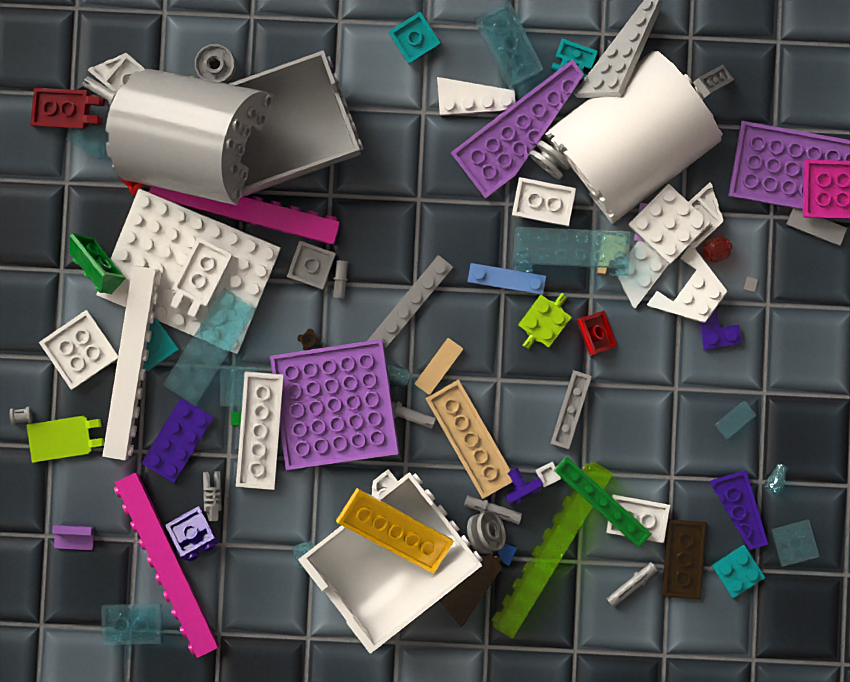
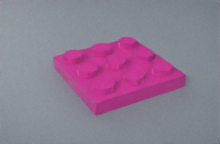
M804 160L803 218L850 219V161Z

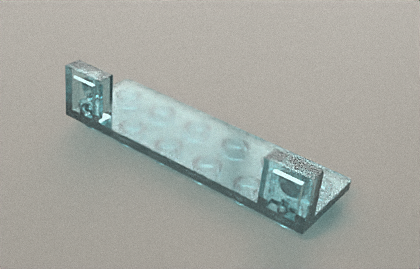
M516 227L513 269L515 271L533 272V264L609 268V275L629 276L631 233L626 231Z

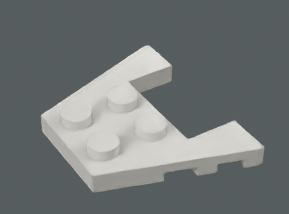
M689 246L680 259L696 270L674 301L656 291L647 306L706 323L727 294V290L695 248Z

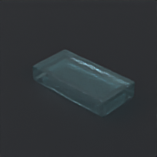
M743 400L714 425L724 438L728 439L753 419L756 414Z

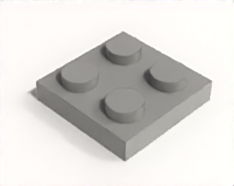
M299 241L287 277L323 290L336 253Z

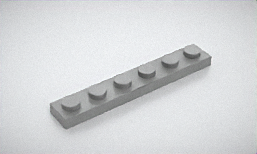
M438 255L367 341L383 339L386 349L447 276L453 266Z

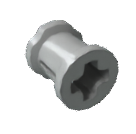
M30 406L20 410L10 409L12 426L17 423L33 422Z

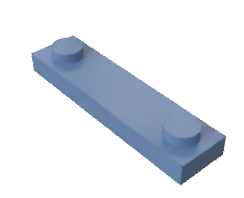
M474 263L470 264L468 283L543 295L546 280L544 275Z

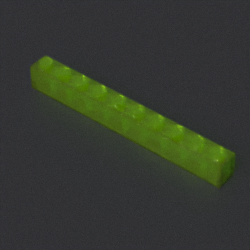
M594 461L590 464L587 462L582 470L602 489L605 488L613 474ZM575 490L571 496L567 495L562 503L564 508L561 513L557 512L551 521L554 523L552 528H547L542 536L544 541L541 546L537 545L531 554L534 556L532 561L526 562L522 569L524 574L521 579L517 578L511 587L514 589L512 594L506 595L502 602L504 607L501 612L497 611L491 620L494 622L492 625L494 628L512 639L593 507Z

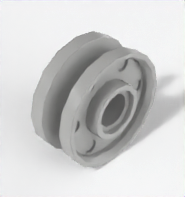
M210 44L203 47L197 53L195 70L201 79L227 84L236 72V61L226 47L219 44ZM214 61H219V68L211 69V64Z
M539 141L537 146L541 153L532 150L529 153L530 157L548 174L560 180L563 175L558 168L561 167L568 170L571 165L554 148L543 141Z
M492 511L471 516L468 520L467 533L473 548L481 554L502 549L505 545L506 533L500 517Z

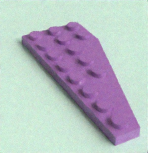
M573 59L451 152L452 156L484 198H487L518 173L528 158L529 153L535 148L583 77V72Z

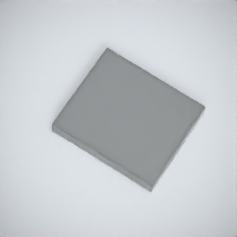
M747 277L743 289L755 292L758 279Z

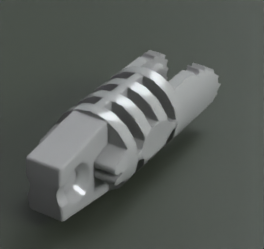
M215 471L214 487H210L209 472H203L204 511H207L208 521H218V511H221L220 471Z

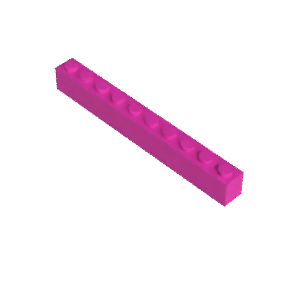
M150 186L149 193L184 207L334 246L340 227V222L337 221L336 217L326 215L325 218L319 217L317 212L310 210L307 213L300 212V208L290 205L289 208L281 207L282 203L270 201L269 204L263 202V198L252 196L251 199L241 197L238 204L233 205Z
M136 472L115 482L116 487H114L118 498L122 497L124 504L122 507L126 515L130 514L132 522L130 524L135 533H139L141 548L147 550L149 555L147 557L148 563L157 572L155 575L159 585H163L165 592H163L164 597L168 603L171 602L174 608L171 610L176 620L179 619L182 625L180 630L183 637H187L190 642L188 647L191 654L196 655L198 658L219 648L220 645L139 473Z

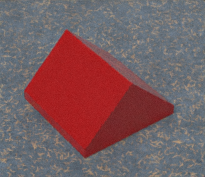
M604 310L576 320L589 356L617 346Z

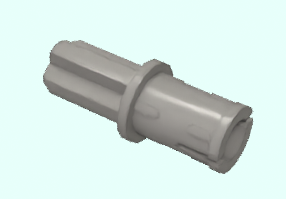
M337 260L336 274L333 277V280H335L333 297L344 299L346 281H348V261Z

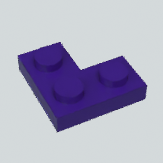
M717 309L714 310L706 323L699 322L703 350L742 344L739 325L720 328Z

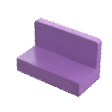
M53 526L52 533L55 534L54 548L93 549L94 527Z

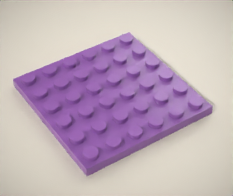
M383 339L270 356L272 374L284 375L280 431L286 470L400 454Z

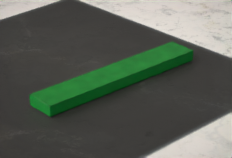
M567 456L553 470L638 548L651 536L652 533Z

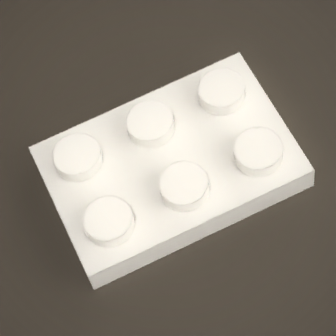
M519 177L512 216L568 227L576 188Z
M612 495L616 502L652 533L647 540L664 543L670 505ZM608 521L606 533L625 536Z

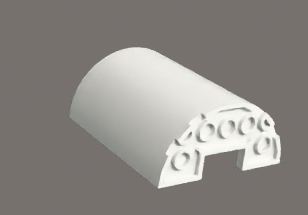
M651 51L637 62L622 96L589 98L543 134L551 146L569 162L572 169L590 191L589 195L611 224L615 223L720 143L721 136L723 135L713 118V114L703 102L704 96L695 91L688 75L685 74L683 76L677 67L659 51Z
M409 472L377 497V499L453 539V545L434 574L344 526H340L298 559L318 587L327 594L344 616L348 626L370 654L482 566L480 563L483 561L477 551L474 553L469 548L471 543L464 535L461 537L457 533L460 529L453 520L450 522L445 516L448 514L441 505L436 506L433 502L435 497L428 489L424 491L420 486L423 482L416 473L412 476Z

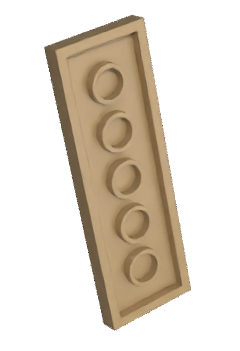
M459 380L425 398L482 499L512 482L507 474L511 470Z

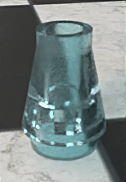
M777 464L772 474L766 480L765 488L773 493L780 494V491L784 489L788 467Z

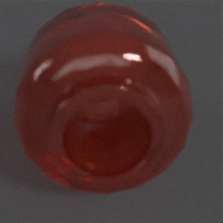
M718 235L705 241L702 252L706 260L717 263L729 258L732 244L729 239Z

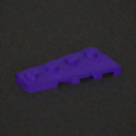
M744 470L710 480V485L748 549L751 550L768 545L747 471Z

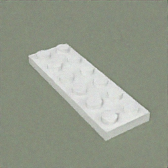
M245 371L236 487L275 489L283 374Z

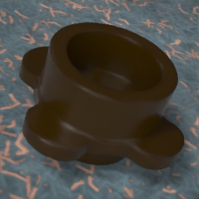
M307 329L304 334H299L297 337L305 351L320 343V339L316 338L313 329Z

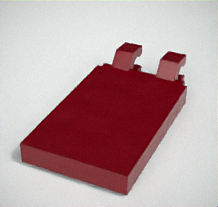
M34 88L30 126L83 130L89 128V124L102 126L103 118L90 115L91 106L104 107L105 99L92 96L87 90Z

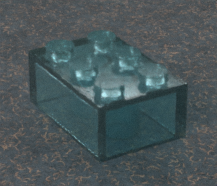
M163 603L102 605V645L161 644L163 642Z

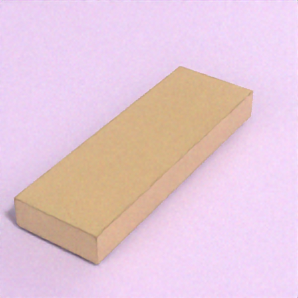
M447 338L414 384L430 395L463 348Z

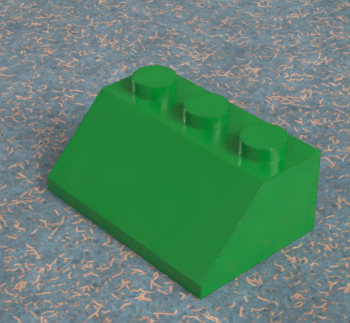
M74 233L70 235L69 253L72 255L73 261L84 270L83 274L92 280L95 284L94 288L98 292L112 294L126 277L95 238Z

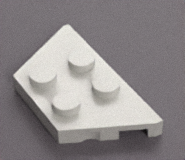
M127 53L88 69L92 75L112 91H118L121 85L125 86L129 81V76L136 71L141 72L145 70Z
M710 182L689 201L710 222V225L689 245L695 249L724 222L713 186Z
M638 241L615 271L634 309L669 264L646 242Z

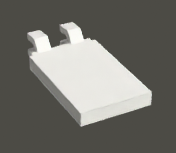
M197 237L172 287L175 296L170 306L179 309L183 298L193 302L187 314L196 318L200 307L204 308L208 305L233 255Z

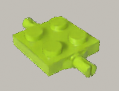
M561 293L555 302L540 295L520 321L518 326L525 330L529 336L524 344H522L526 349L529 350L535 341L541 342L549 348L572 317L564 312L561 307L567 299L564 294Z

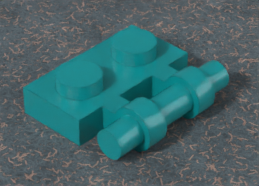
M562 38L555 58L562 60L561 65L553 62L551 70L558 71L572 59L581 71H583V68L591 70L598 51ZM587 74L583 75V77L581 78L582 81L585 79Z

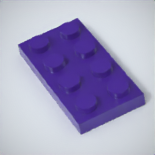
M180 398L141 464L175 483L214 417L185 399Z

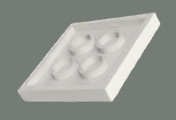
M668 184L628 226L667 263L671 264L710 225V222Z
M85 310L39 342L71 390L118 359L117 352L88 310Z

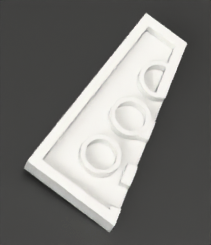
M437 77L440 116L502 112L515 104V90Z

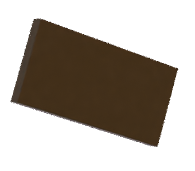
M668 519L661 596L701 599L707 522Z

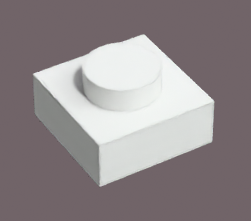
M553 462L535 470L544 484L543 487L561 479L553 471L556 468Z

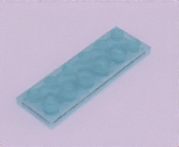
M224 288L163 385L195 406L257 309Z

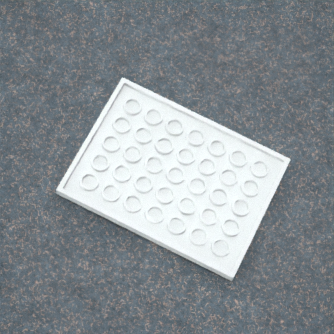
M138 189L111 257V260L126 279L112 294L97 292L96 295L126 307L132 266L159 269L158 274H161V278L155 290V293H158V297L152 309V312H155L154 319L157 318L158 321L238 354L281 247L143 189ZM197 237L231 253L233 256L208 305L204 308L200 307L195 318L187 314L193 302L183 298L179 309L170 306L175 296L172 287Z

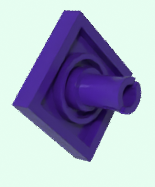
M517 467L507 473L516 488L511 493L505 495V498L509 504L513 502L516 505L524 500V495L528 493L533 495L542 490L540 486L544 484L539 477L526 482Z

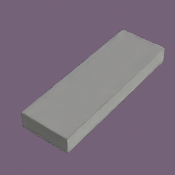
M792 208L786 223L787 226L837 246L841 245L847 230L846 227L824 218H803V210L798 208Z

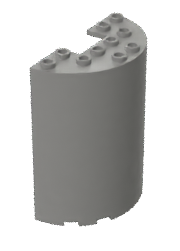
M324 50L230 83V85L273 94L272 104L266 116V123L263 125L262 131H257L251 127V134L247 139L245 152L240 160V163L249 168L241 197L361 155L360 150H363L362 143L349 113L345 98H340L339 92H342L336 72L332 73L330 70L333 67L330 56L326 57Z
M145 69L141 72L136 71L129 76V81L125 86H120L113 99L107 118L106 132H109V142L106 143L108 157L112 159V168L123 180L237 205L241 198L242 189L249 170L248 167L240 163V160L245 152V145L251 134V127L257 131H262L263 125L266 123L269 107L272 104L273 94L154 69Z

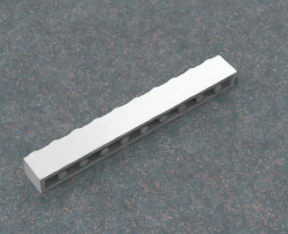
M132 266L103 457L127 460L133 454L134 445H131V442L137 430V426H134V423L140 411V407H137V404L143 392V388H140V385L146 373V369H143L144 361H147L149 350H146V347L152 335V331H149V328L155 316V312H152V309L158 297V293H155V290L161 278V274H158L159 269Z

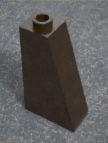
M487 553L482 557L483 561L480 562L482 566L439 599L460 627L466 623L502 569L500 565L502 560L496 553L493 555Z

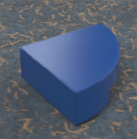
M505 543L503 548L498 550V554L501 560L509 566L517 548Z

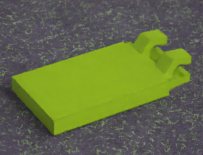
M78 416L27 424L32 463L90 454L91 448L104 446V438L90 440L88 430L102 427L101 419L87 421V417Z

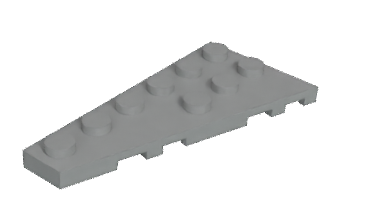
M644 0L575 90L573 94L577 98L620 97L623 95L663 5L661 0Z

